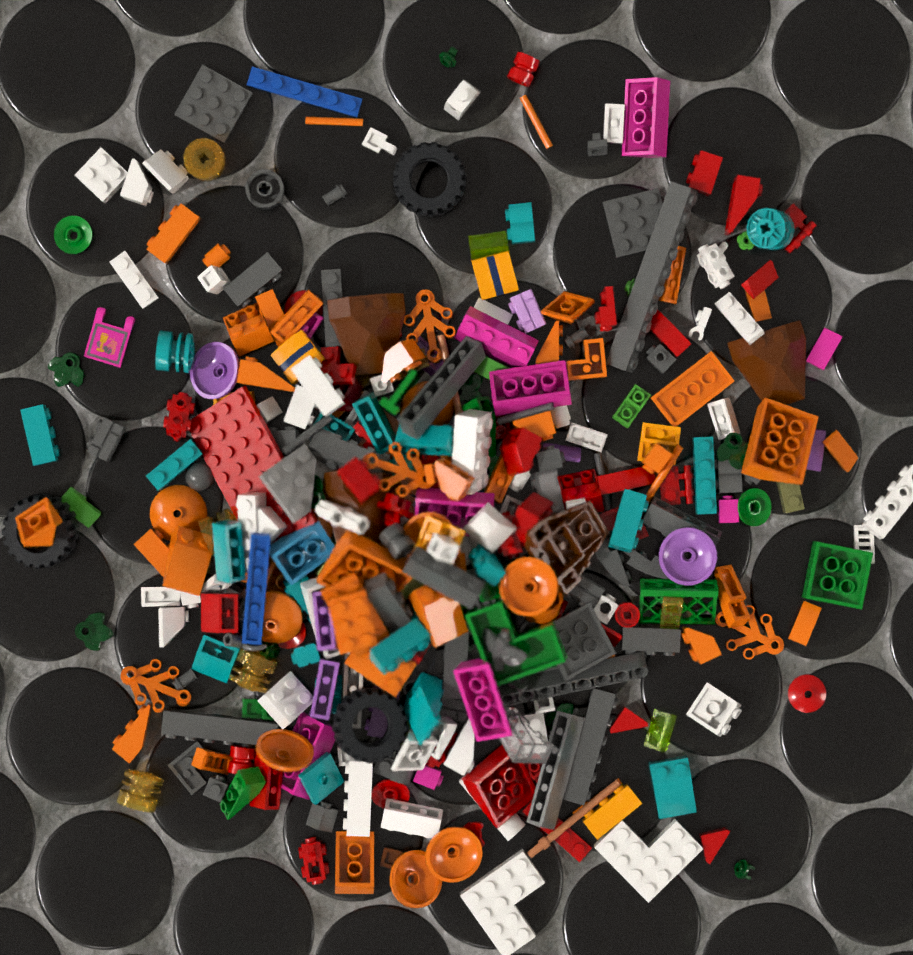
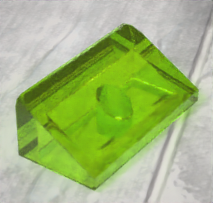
M506 231L468 236L471 259L509 251Z
M655 709L644 746L660 752H666L677 716Z

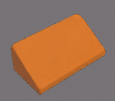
M745 290L752 318L756 322L771 319L772 316L765 290L755 299H752Z
M836 430L822 443L842 469L848 473L857 461L858 456L838 430Z

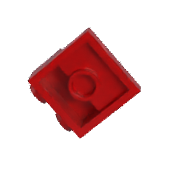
M613 286L605 287L603 292L600 293L601 305L605 304V307H599L597 309L598 312L594 313L595 324H599L600 332L612 331V327L617 325Z

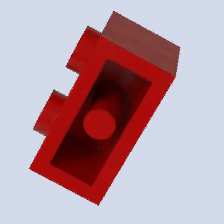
M702 150L699 152V155L695 154L692 165L695 166L693 173L689 172L686 183L689 184L688 187L698 191V193L710 196L723 157Z

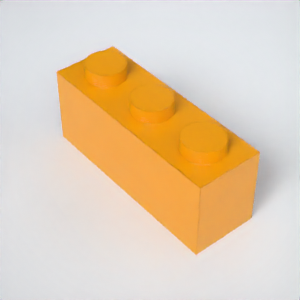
M621 784L610 798L606 797L599 803L600 806L585 814V818L582 821L598 840L638 808L642 802L627 784L624 786Z

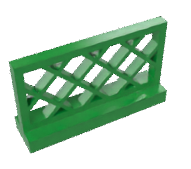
M412 369L390 401L383 397L379 404L397 417L400 413V408L396 405L418 376L417 372Z
M640 579V619L638 623L715 624L718 597L717 580H704L695 585H681L670 579ZM644 596H653L655 599L648 603L644 600ZM664 597L675 598L670 603L663 600ZM684 597L693 598V600L688 604L684 602L682 599ZM713 597V600L708 604L704 603L701 599ZM658 602L664 605L659 611L653 607ZM677 602L684 606L679 611L672 608ZM698 602L703 607L696 612L691 607ZM647 610H651L654 613L651 617H643V613ZM667 610L673 613L671 617H664L662 614ZM688 610L693 615L689 618H684L681 614ZM707 610L711 613V618H703L700 615Z

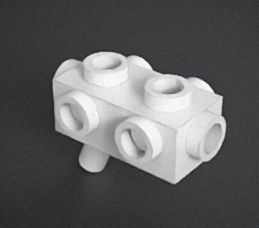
M722 242L719 247L716 243L711 246L706 244L698 249L700 253L697 255L700 265L704 267L708 274L709 281L715 288L719 287L720 289L730 285L729 281L735 277L723 254L728 247L726 242Z

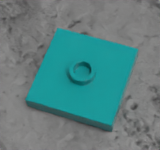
M328 752L298 775L311 802L315 805L344 783L331 754Z

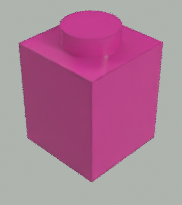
M722 496V500H717L718 523L739 522L738 499H733V496Z
M425 765L423 770L416 771L413 782L435 790L436 786L440 787L444 776L441 775L442 770L433 769Z

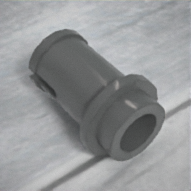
M342 184L339 186L335 185L336 188L322 196L328 206L342 197L345 198L347 192Z
M581 327V329L573 334L566 335V338L563 340L569 349H574L575 345L589 338V335Z
M189 669L179 678H174L175 681L172 683L180 691L184 690V687L198 678Z

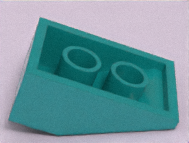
M680 756L648 762L659 819L696 813L688 757Z

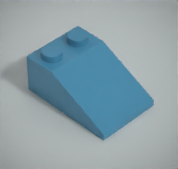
M317 521L310 526L299 529L275 541L270 545L269 556L286 581L292 585L328 560L335 546L320 522Z

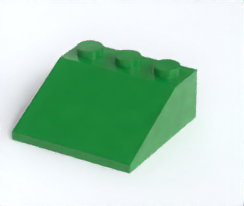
M813 541L802 597L862 609L873 553Z

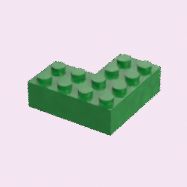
M502 599L472 609L465 615L483 661L489 662L490 666L492 652H488L483 646L482 635L484 628L491 629L497 636L501 633L502 629H508L511 636L509 645L521 649L527 655V658L519 665L509 666L505 664L502 671L492 669L497 686L558 665L567 660V654L554 621L517 634L509 610Z

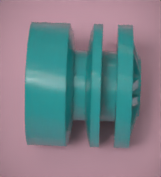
M763 208L754 212L749 218L746 228L747 235L754 245L770 250L783 249L789 245L795 232L794 223L789 215L783 211ZM766 226L771 228L769 232L765 229Z
M160 330L156 347V370L170 371L172 363H175L176 372L181 371L183 364L184 373H190L195 356L193 333H187L186 341H184V333L180 332L176 341L172 331Z

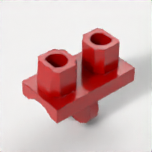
M387 493L384 502L378 501L376 506L388 512L384 515L387 526H391L394 523L400 524V517L404 516L411 519L414 514L409 512L412 502L400 499L395 494Z

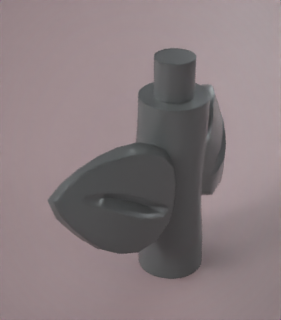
M241 628L239 633H226L223 637V643L228 647L242 648L252 652L267 648L266 644H242L243 630Z
M484 628L483 646L488 652H492L491 668L495 671H502L505 664L509 666L519 665L527 658V655L521 649L509 645L511 636L509 635L510 631L506 628L502 629L498 636L489 628Z

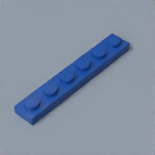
M256 67L251 68L247 82L249 87L355 118L358 117L363 100L362 98Z
M251 532L242 644L261 645L271 533Z

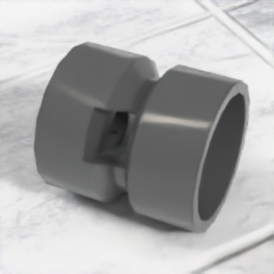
M399 523L392 524L379 536V540L386 548L390 547L389 552L396 560L408 555L416 545L409 535L405 536V530Z

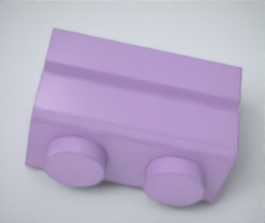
M531 289L510 298L511 303H508L512 314H517L519 320L516 321V324L520 331L524 330L525 334L546 325L543 314H541Z

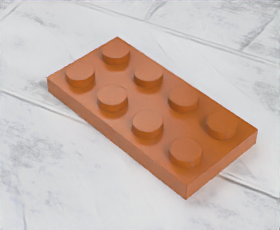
M710 351L650 399L671 426L676 427L731 385L734 379L713 352Z
M351 572L320 590V593L328 605L326 598L361 590L363 587L355 573ZM367 598L377 643L379 644L388 638L390 634L374 606ZM373 647L357 650L354 652L356 656L359 657L364 653L370 651V649H372Z

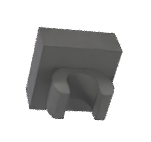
M592 133V141H588L587 145L588 157L607 155V139L601 140L600 133Z

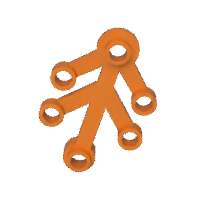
M421 290L416 295V306L410 314L404 317L403 322L407 327L414 326L415 319L422 310L424 317L413 333L407 335L406 340L414 336L416 337L415 342L418 343V338L426 328L429 343L427 358L431 363H439L442 360V353L437 348L434 327L442 331L450 339L455 337L456 330L454 327L447 326L432 316L431 308L439 312L445 320H450L453 317V312L450 308H444L437 303L434 294L430 290ZM423 296H428L426 302L422 301ZM445 311H450L448 317L443 315ZM408 318L413 319L412 323L407 324L406 320ZM449 329L453 330L452 335H447ZM433 351L438 352L436 357H431Z
M397 442L390 444L388 450L393 454L398 466L378 459V456L374 453H368L362 458L368 465V469L378 467L396 474L388 479L380 480L381 484L382 482L387 484L386 489L381 486L380 491L389 490L392 485L405 478H410L414 481L406 486L401 485L396 488V495L399 497L407 496L410 491L418 487L428 489L433 485L423 481V476H426L418 458L419 451L417 449H410L406 453L407 459L412 461L416 472L409 469L400 452L401 445ZM393 445L397 446V452L392 450ZM411 451L415 453V458L410 456ZM370 457L374 459V464L369 462ZM400 488L405 490L404 495L400 494Z
M746 605V608H752L751 618L748 620L750 628L744 625L732 628L747 636L735 640H727L726 648L734 651L737 647L754 641L763 643V645L756 648H745L743 650V656L748 660L764 652H769L773 655L782 652L784 642L779 636H775L771 624V615L765 613L760 617V622L765 626L766 637L760 634L754 616V607ZM722 611L716 614V624L721 627L728 626L726 622H720V617L724 615ZM764 616L769 617L768 623L763 622ZM731 641L735 643V647L732 649L728 647ZM774 641L778 643V647L775 649L771 647V643ZM747 650L752 651L751 657H746L745 653Z
M153 659L150 664L138 669L133 666H127L121 671V680L124 684L130 685L137 705H144L147 699L146 695L140 691L138 684L146 687L153 703L152 708L157 713L164 710V702L159 699L156 691L175 698L179 706H187L191 701L189 691H178L160 683L178 677L179 669L175 666H171L167 672L151 678H146L142 675L151 671L158 672L161 669V662L158 659ZM157 663L159 667L154 668L152 667V664ZM174 670L177 674L171 675L170 671ZM127 673H133L134 676L130 678L127 676ZM185 694L187 698L182 699L180 695ZM141 696L144 698V701H138L137 698ZM161 704L162 708L157 709L155 705Z

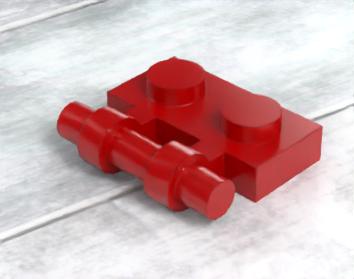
M792 204L785 213L792 219L794 229L798 227L801 232L786 246L785 250L789 253L794 249H798L801 246L800 243L806 236L809 237L813 233L812 230L817 226L813 221H810L807 225L802 223L807 216L795 204Z
M691 465L684 466V473L678 474V466H672L660 485L661 500L670 505L681 504L680 497L686 496V504L694 503L693 496H695V490H693L692 484L694 473H692ZM679 479H685V491H680Z

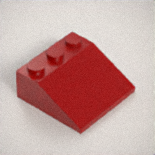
M504 744L462 778L469 794L496 828L502 826L530 802L536 789L517 749Z

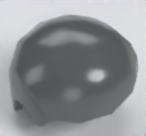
M205 462L192 464L185 474L187 485L196 491L207 490L215 481L210 467Z

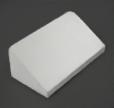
M478 298L474 306L475 309L507 325L513 314L481 298Z
M729 397L707 404L718 440L725 439L729 433L740 434Z

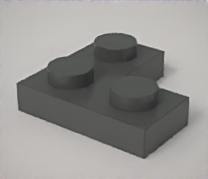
M199 741L195 742L167 765L191 795L207 783L198 770L192 766L196 748H204Z

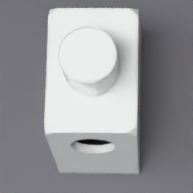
M463 80L446 101L444 110L459 121L481 91L468 81Z

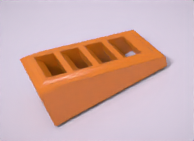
M198 747L192 760V766L201 770L228 775V765L232 758L228 754Z

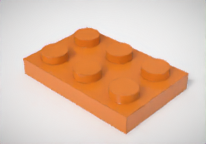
M365 589L326 598L340 655L378 644Z

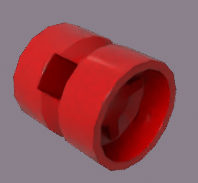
M517 52L514 59L515 67H511L507 78L520 85L529 87L534 77L532 73L537 71L540 61L528 54Z
M622 602L618 604L614 612V618L619 625L630 628L638 623L640 612L634 604Z
M231 745L230 757L232 760L229 761L228 773L236 774L238 770L252 768L253 763L251 760L254 759L255 748Z

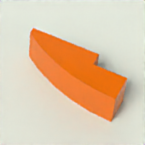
M273 289L255 297L270 330L285 315ZM273 336L277 346H281L283 343Z
M732 565L715 567L714 574L715 580L718 583V598L728 628L745 625L751 617L744 603L746 595Z

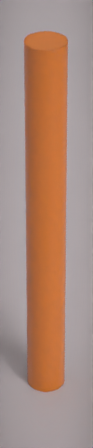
M676 445L671 453L672 456L646 493V501H649V503L682 452L683 447L681 445Z

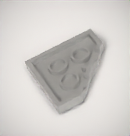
M306 444L259 476L293 524L311 511L317 459Z

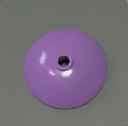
M211 342L204 345L196 353L190 370V379L193 388L200 396L207 399H219L226 396L234 388L239 371V359L236 352L225 343Z
M690 527L680 528L671 532L662 542L659 550V562L664 574L673 582L681 585H695L703 582L712 574L717 562V551L711 538L703 531ZM690 552L692 556L687 559L684 557V554Z

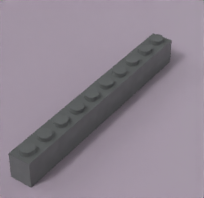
M670 182L606 364L631 373L636 369L639 353L643 350L645 336L651 329L652 317L656 314L658 300L664 293V284L670 276L671 264L677 257V248L679 242L683 240L684 228L690 221V212L692 206L697 201L698 191Z

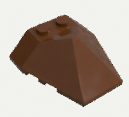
M386 293L327 300L330 324L335 331L348 364L354 363L357 366L356 375L383 373L385 353L399 343L405 317L404 293Z
M800 320L764 331L765 334L751 345L744 338L727 343L733 363L738 367L761 401L766 397L787 405L805 399L806 336Z
M338 471L324 472L323 493L326 495V500L343 508L350 507L355 513L367 517L369 521L368 529L359 535L381 545L379 536L388 527L385 524L384 515L388 512L376 506L378 501L384 502L387 493L396 495V488L401 486V481L392 485L387 491H378L361 504L337 475ZM369 472L371 475L375 474L379 480L388 479L393 476L386 473ZM382 482V488L386 489L387 484L385 482ZM332 525L336 544L348 530L347 528Z
M587 501L538 521L526 532L525 548L531 558L542 560L552 568L557 578L558 590L566 595L581 581L583 571L591 564L590 560L593 554L598 552L609 531L591 501Z

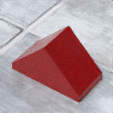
M624 706L611 724L609 731L610 733L648 727V722Z
M720 828L699 833L704 858L708 864H711L730 833L729 829Z

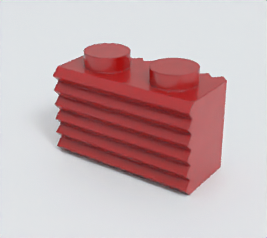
M355 457L340 468L337 475L357 500L363 504L380 491L381 486L379 484L381 482L375 474L371 475L367 469L369 467L363 459L359 460Z

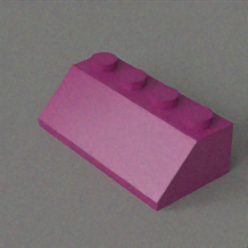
M658 77L626 79L622 156L643 158L666 157L670 98L669 80Z
M471 306L454 338L461 342L467 336L481 342L485 355L511 368L527 366L539 340Z
M565 360L489 372L495 416L513 414L550 402L553 403L554 407L572 405Z
M418 487L415 515L424 512L439 513L449 519L454 526L463 529L487 502L494 507L495 494L476 492L472 495L466 494L461 500L454 501L449 499L441 489H421ZM465 532L464 536L471 537Z
M481 659L461 662L453 671L476 741L512 736L513 733L490 663Z
M305 712L299 715L292 731L304 736L313 746L314 756L312 762L307 766L309 767L326 752L330 753L335 742V734L332 731L331 724L318 718L310 717ZM307 767L298 771H283L281 788L294 796L309 800L310 798L298 776Z

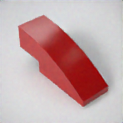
M657 309L656 314L653 315L650 331L675 357H678L691 343Z
M638 467L597 476L601 495L653 484L655 474H651L644 468Z

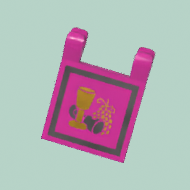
M99 307L96 310L84 357L121 368L135 318L127 317L124 328L102 322L106 309Z

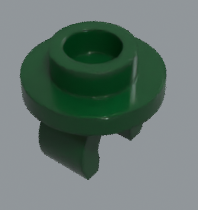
M452 46L448 52H441L439 54L440 62L445 67H454L456 65L455 57L459 50Z
M261 642V644H266L267 648L260 650V655L265 656V659L268 661L275 659L279 654V645L277 643Z
M740 860L734 867L735 876L739 879L746 878L750 880L752 877L747 874L749 869L755 870V867L746 860Z

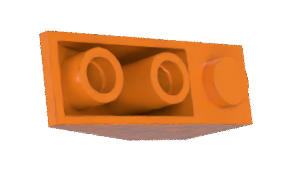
M556 321L535 360V365L559 361V356L563 355V344H559V337L563 336V325H559V321Z
M151 703L147 706L143 705L137 712L139 715L135 721L131 719L125 726L127 731L123 736L119 734L112 742L114 744L112 750L129 764L144 747L152 710Z

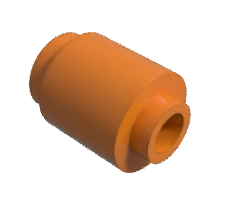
M218 243L204 255L205 258L202 261L207 267L210 265L221 267L231 258L229 255L231 251L225 244L220 245Z

